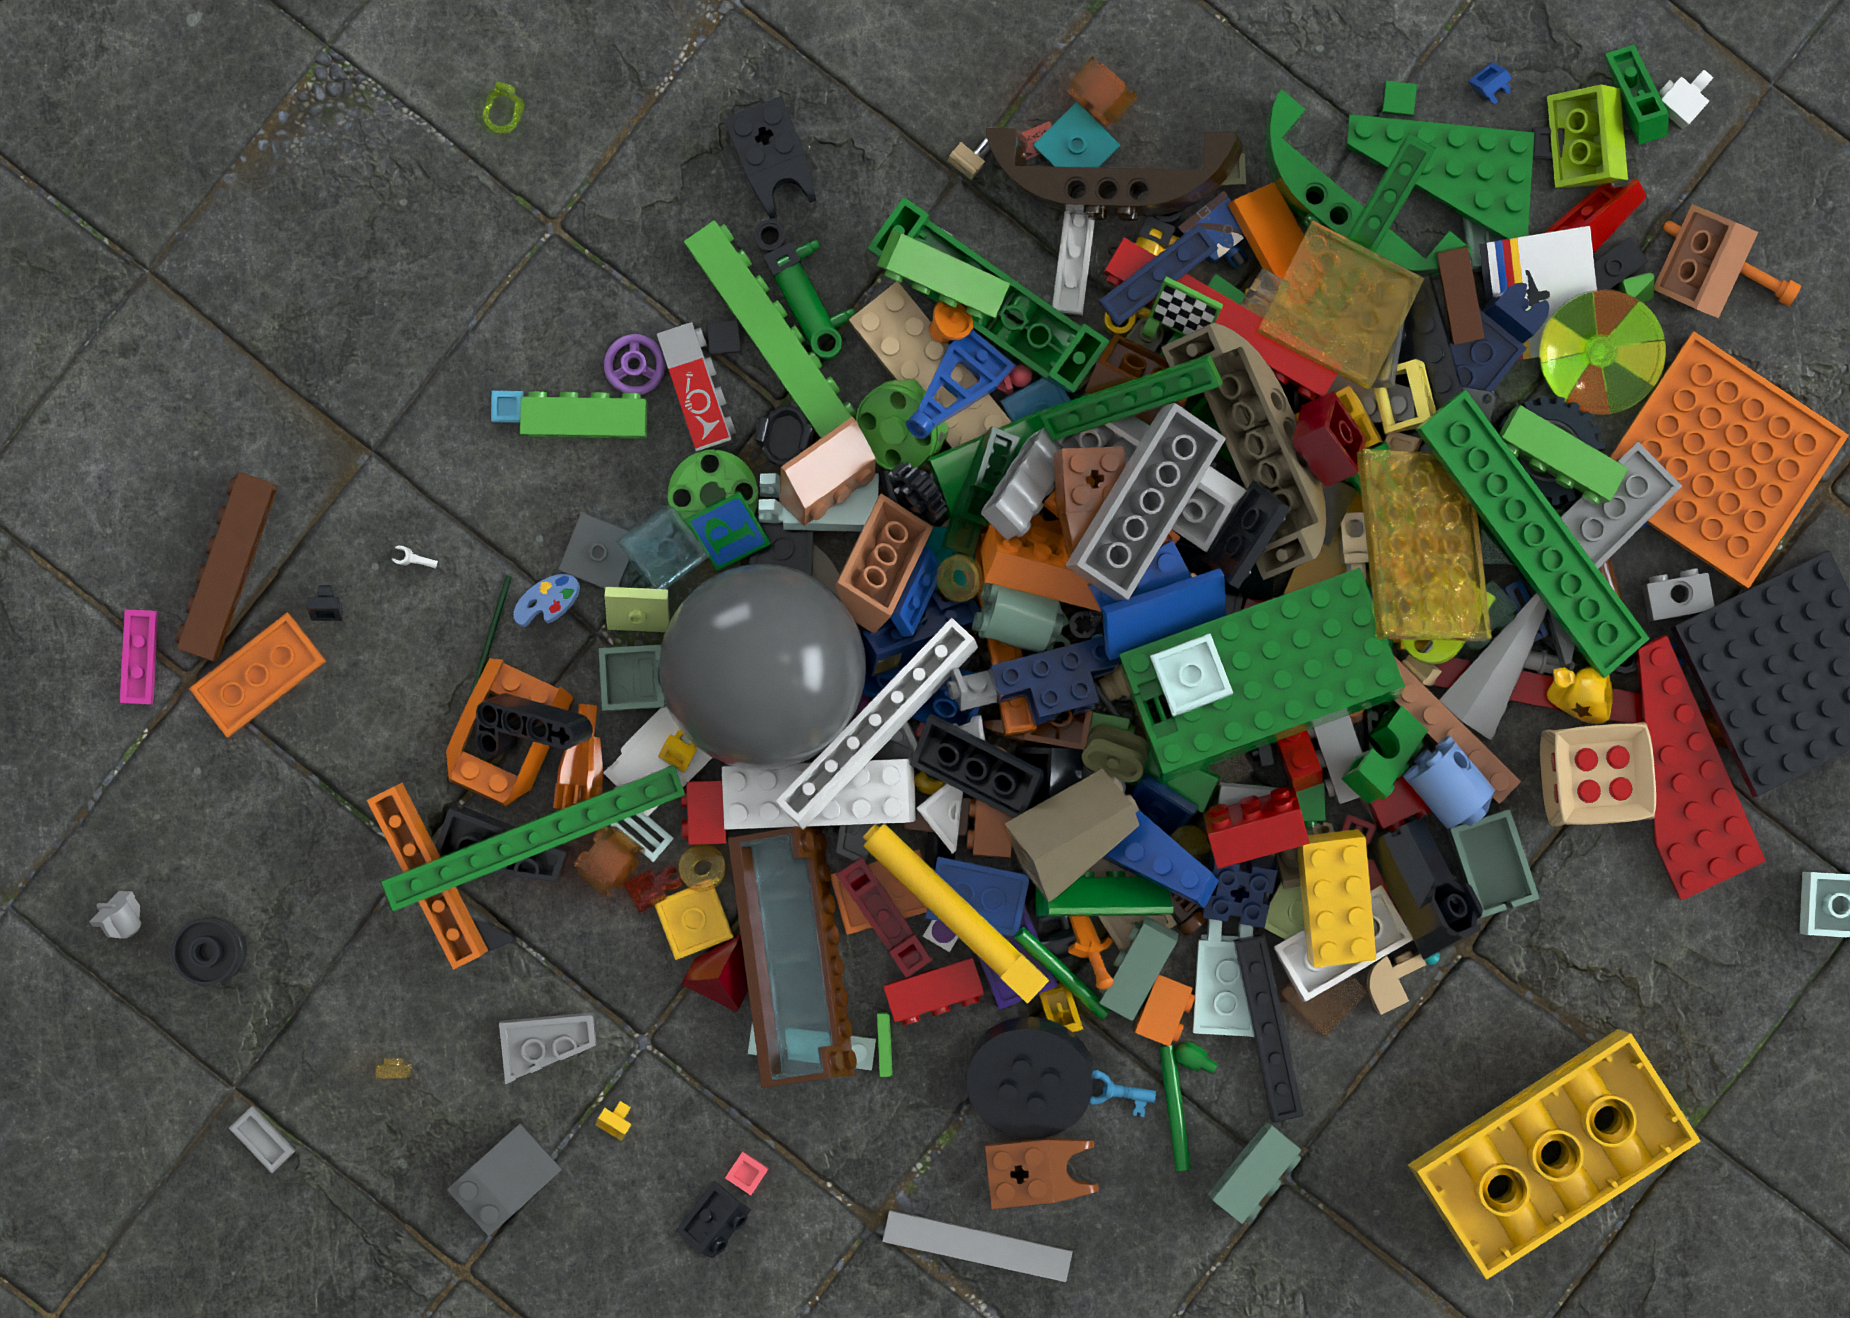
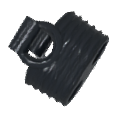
M779 406L770 411L767 416L758 417L754 441L761 447L762 453L769 462L782 467L812 445L815 428H812V425L808 423V419L800 409L793 406Z

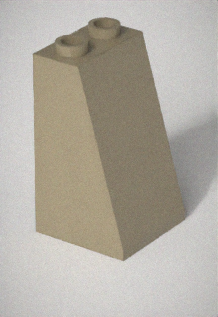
M1103 768L1005 823L1019 865L1048 902L1060 895L1139 826L1136 816L1139 808L1130 794L1125 796L1118 779L1115 776L1110 778Z

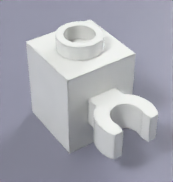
M1705 70L1691 84L1681 77L1675 83L1669 80L1658 92L1669 113V118L1682 129L1686 128L1709 102L1700 93L1713 79Z

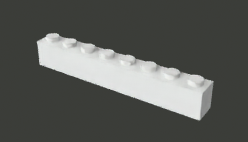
M951 618L775 801L780 809L798 826L804 829L952 675V669L959 668L978 648L975 639Z

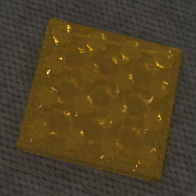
M1312 220L1256 332L1369 390L1373 386L1425 278Z

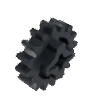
M901 462L888 474L891 477L889 479L890 483L895 486L893 489L896 498L912 514H917L920 518L923 516L927 522L932 521L935 523L947 512L945 507L947 503L941 499L943 497L941 488L934 483L926 471L922 469L919 471L917 467L912 468L908 462L906 464Z

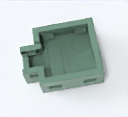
M662 645L599 648L602 711L665 707L659 673Z

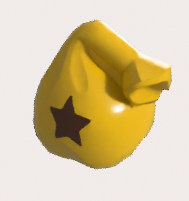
M1566 667L1553 670L1554 681L1547 691V698L1552 704L1572 717L1586 723L1602 724L1609 720L1613 704V689L1609 675L1606 678H1602L1592 667H1585L1576 674Z

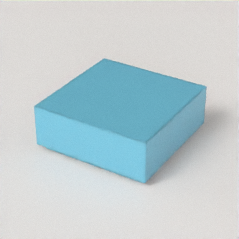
M492 391L491 422L520 423L521 397H524V392Z

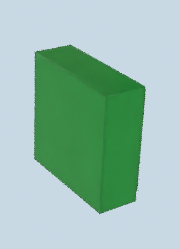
M1386 81L1382 113L1412 117L1414 115L1417 84Z

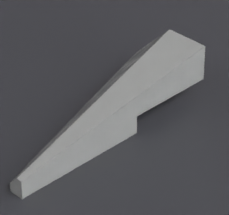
M1537 593L1439 699L1462 722L1489 740H1492L1496 735V729L1502 715L1506 711L1509 698L1527 661L1540 624L1546 615L1547 606Z

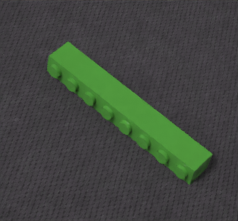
M714 220L684 241L685 246L798 408L806 416L812 428H815L819 438H823L851 417L856 419L857 413L850 403L846 402L843 405L836 395L841 391L830 376L825 379L819 368L823 365L813 351L807 353L801 345L805 339L795 325L790 328L783 319L787 316V313L779 301L776 300L772 303L766 295V292L770 289L760 275L754 277L748 269L752 263L742 249L736 252L730 243L734 240V237L725 224L719 227Z

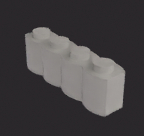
M1045 428L1034 433L1026 440L1018 456L1007 469L1006 475L995 488L994 494L981 511V514L1006 540L1015 535L1019 538L1030 529L1032 525L1030 523L1031 518L1040 512L1044 506L1042 503L1043 499L1055 488L1053 454L1065 448L1057 440L1052 442Z

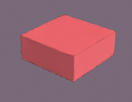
M742 1151L725 1179L749 1195H752L769 1168Z

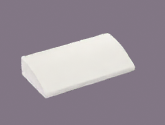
M1382 885L1370 891L1377 960L1413 940ZM1305 929L1274 946L1276 954L1302 1002L1310 1000L1377 961L1314 968L1307 959Z

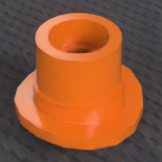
M940 301L933 310V321L929 325L930 335L939 343L962 340L973 329L972 316L965 313L967 309L959 303L955 308Z

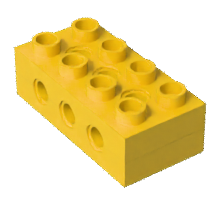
M1617 1029L1412 1161L1408 1166L1475 1271L1487 1280L1699 1143L1700 1139L1633 1035ZM1610 1106L1614 1113L1613 1122L1608 1128L1598 1130L1594 1123L1595 1115L1601 1108ZM1557 1140L1561 1146L1560 1157L1552 1164H1544L1541 1158L1543 1147L1548 1142ZM1498 1175H1506L1509 1182L1507 1192L1499 1198H1491L1488 1193L1490 1181Z

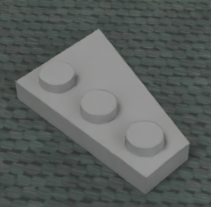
M1341 368L1326 394L1332 391L1337 392L1348 385L1351 386L1373 424H1381L1382 420L1374 388H1364L1362 386V374ZM1395 384L1394 387H1387L1395 423L1416 418L1417 412L1411 388Z
M593 1012L502 1020L499 1022L505 1084L530 1072L538 1071L542 1067L558 1060L566 1059L596 1046Z

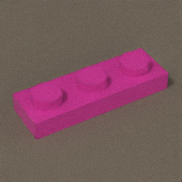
M125 610L120 703L153 705L158 611Z

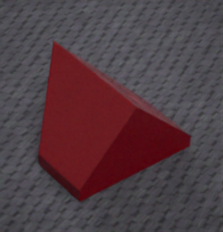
M741 934L695 958L681 985L738 1012L748 992Z

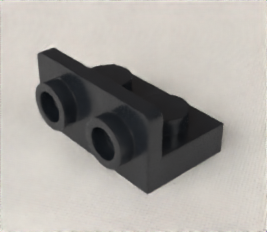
M714 1181L675 1231L701 1254L714 1258L725 1250L728 1239L732 1234L746 1223L747 1215L751 1209Z

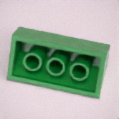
M1086 871L1050 902L1046 900L1036 887V917L1159 916L1173 913V904L1169 891L1139 876L1125 877V871H1106V877H1094V871Z

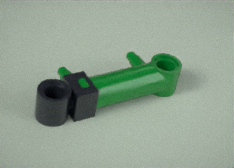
M775 220L762 221L755 229L754 238L759 250L766 254L763 256L766 265L776 280L813 352L822 361L834 360L842 351L841 336L836 328L849 322V319L856 314L854 308L844 310L832 317L826 311L801 263V259L813 254L814 251L821 247L818 240L807 242L794 249L791 242L786 244L785 231L780 223ZM768 230H774L779 234L777 242L771 245L765 244L761 240L763 233ZM825 336L833 338L836 342L835 347L828 352L822 351L818 347L819 340Z

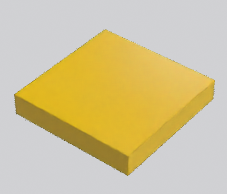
M712 879L653 902L675 960L734 938Z

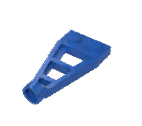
M971 330L968 336L962 340L953 341L947 348L917 411L906 421L907 429L915 437L925 439L936 426L993 392L1016 365L974 330ZM957 363H961L979 378V382L968 389H964L951 378V372ZM941 386L957 398L947 408H944L934 399V395Z

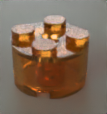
M1091 56L1068 83L1070 89L1067 92L1081 106L1084 107L1087 103L1093 107L1090 112L1104 126L1108 127L1110 123L1115 125L1139 96L1134 91L1128 95L1131 90L1126 87L1127 84L1103 63L1099 62L1096 66L1098 61L1094 56Z
M612 826L609 829L607 827L599 829L593 838L595 842L589 852L583 851L574 863V866L578 869L577 876L606 898L613 896L609 891L614 886L620 889L627 882L641 862L636 858L638 853L640 852L644 855L646 850L616 826Z

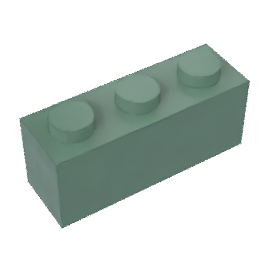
M1145 916L1141 924L1135 922L1127 937L1132 940L1127 950L1121 948L1113 962V965L1117 967L1112 975L1114 979L1113 985L1105 990L1098 989V992L1102 993L1100 1004L1133 1021L1176 945L1179 934Z

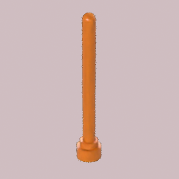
M1672 221L1665 222L1663 225L1664 231L1675 238L1677 237L1681 226ZM1744 262L1740 271L1744 276L1775 292L1774 296L1779 298L1778 302L1787 307H1790L1802 286L1791 279L1789 281L1784 279L1779 281L1747 262Z

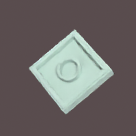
M1211 634L1150 656L1173 717L1233 695Z

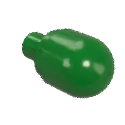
M1183 1042L1176 1048L1175 1057L1178 1063L1192 1071L1198 1072L1201 1068L1213 1074L1218 1063L1207 1058L1208 1052L1204 1051V1048L1192 1042Z

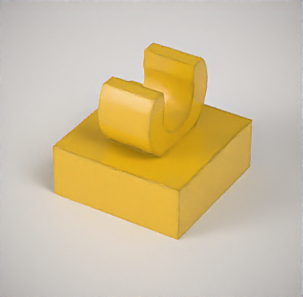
M679 730L675 736L672 734L668 736L658 758L670 765H674L675 768L685 773L697 750L692 742L688 745L680 740L683 732Z
M620 1101L613 1113L604 1108L595 1125L622 1141L631 1126L629 1122L624 1120L631 1107Z

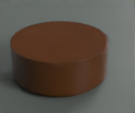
M1201 907L1197 908L1177 926L1184 936L1193 933L1207 920V918L1202 916Z

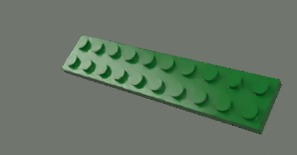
M1467 390L1460 391L1415 429L1590 666L1602 678H1606L1650 639Z

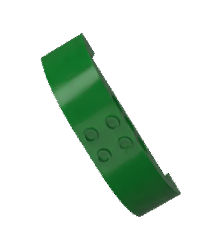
M1281 89L1271 105L1265 131V156L1271 178L1276 183L1288 206L1303 219L1301 224L1312 234L1316 235L1317 232L1327 239L1325 242L1327 247L1337 254L1364 207L1283 140L1299 122L1306 109ZM1306 195L1316 197L1319 204L1309 203ZM1330 215L1338 216L1342 224H1334L1330 220ZM1389 229L1367 267L1376 273L1408 270L1411 279L1427 275L1432 277L1439 274L1435 252L1465 246L1466 244L1449 231L1430 254L1424 258ZM1468 246L1469 255H1471L1474 250Z
M905 197L901 199L867 248L879 260L891 231H895L1010 283L996 317L993 318L985 315L983 320L972 316V330L1017 363L1026 366L1036 375L1068 392L1074 393L1110 343L1108 339L1085 323L1081 327L929 221V214ZM903 278L902 281L912 287L913 282ZM915 290L935 306L940 302V294L930 291L929 295Z

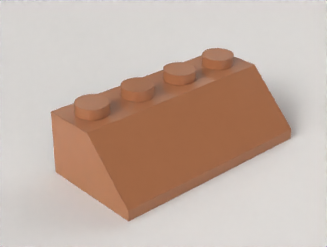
M883 494L878 496L835 584L841 602L847 607L855 622L874 634L891 617L933 529V526Z

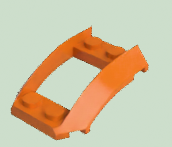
M489 658L447 747L448 776L450 782L507 807L517 801L522 795L531 792L551 746L533 742L518 776L464 752L466 743L476 723L477 706L479 703L486 701L489 694L497 696L507 693L568 710L574 697L561 686L556 688L505 664L502 659Z

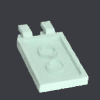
M776 473L760 474V496L780 498L781 476ZM875 473L873 480L868 485L860 486L843 503H836L827 510L822 518L813 520L806 526L797 520L777 500L759 499V522H783V530L861 532L878 498L879 474Z
M1208 919L1207 934H1201V939H1198L1192 1032L1197 1034L1254 1037L1233 941L1253 936V926L1239 923L1238 936L1221 935L1222 921Z

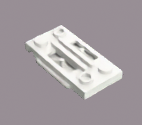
M666 703L665 707L660 708L621 748L622 754L603 772L617 787L671 766L658 758L670 734L675 736L676 732L680 730L673 720ZM683 733L680 740L688 745L691 744V741ZM698 747L695 748L697 751L685 773L676 768L682 787L712 759V757L701 751ZM658 806L643 813L648 817Z

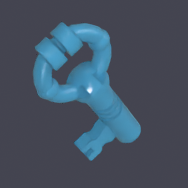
M1094 1070L1093 1078L1101 1079L1104 1082L1102 1095L1098 1097L1091 1096L1090 1105L1103 1103L1111 1097H1123L1135 1100L1134 1116H1137L1138 1112L1140 1117H1144V1106H1146V1103L1155 1102V1090L1116 1085L1108 1075L1099 1070Z

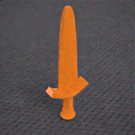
M1069 916L1077 942L1069 947L1068 952L1080 958H1089L1096 975V987L1101 990L1110 988L1114 983V979L1106 971L1100 953L1107 949L1113 940L1108 936L1100 942L1089 916Z

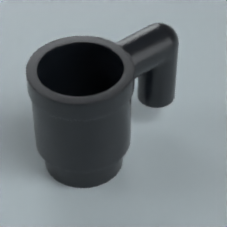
M1069 916L1040 917L1043 925L1058 920L1061 928L1048 932L1047 936L1039 938V941L1059 960L1071 956L1072 954L1068 952V949L1077 942Z

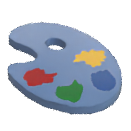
M558 574L538 582L527 590L516 604L514 609L515 622L520 627H526L539 613L544 614L543 618L546 623L557 620L567 612L578 597L580 590L579 582L570 574ZM537 602L534 607L529 608L532 603Z

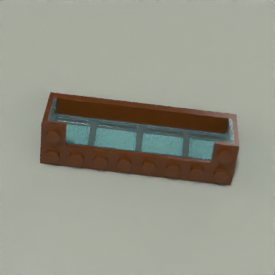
M799 826L728 838L761 1088L856 1075L857 1058L851 1045L850 1037L853 1030L847 1016L848 994L843 987L842 974L844 972V964L841 957H839L838 951L840 935L834 922L835 900L830 893L829 881L831 880V870L826 863L825 850L827 848V841L824 833H822V827H805L802 829Z

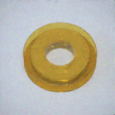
M956 554L946 558L940 564L937 571V584L940 591L948 599L955 602H964L974 598L982 589L983 572L978 562L972 557L965 554ZM956 570L963 571L967 577V582L963 587L958 586L953 579Z
M698 844L690 847L683 853L678 869L681 879L689 888L695 891H708L717 887L722 882L726 873V863L718 849L708 844ZM701 860H706L711 864L709 872L705 875L694 873L695 864Z

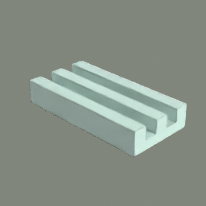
M643 812L636 815L664 838L662 843L656 840L631 817L624 819V821L657 848L653 853L619 823L611 824L616 831L652 862L658 858L674 839Z

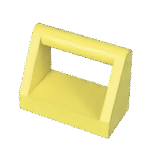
M1414 359L1398 364L1396 375L1407 373L1418 417L1395 424L1387 388H1374L1385 434L1415 429L1436 412L1424 362Z

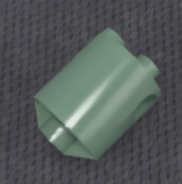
M984 582L980 594V599L984 600L981 612H976L972 629L978 631L980 638L995 639L1012 647L1042 653L1060 636L1064 615L1058 600Z

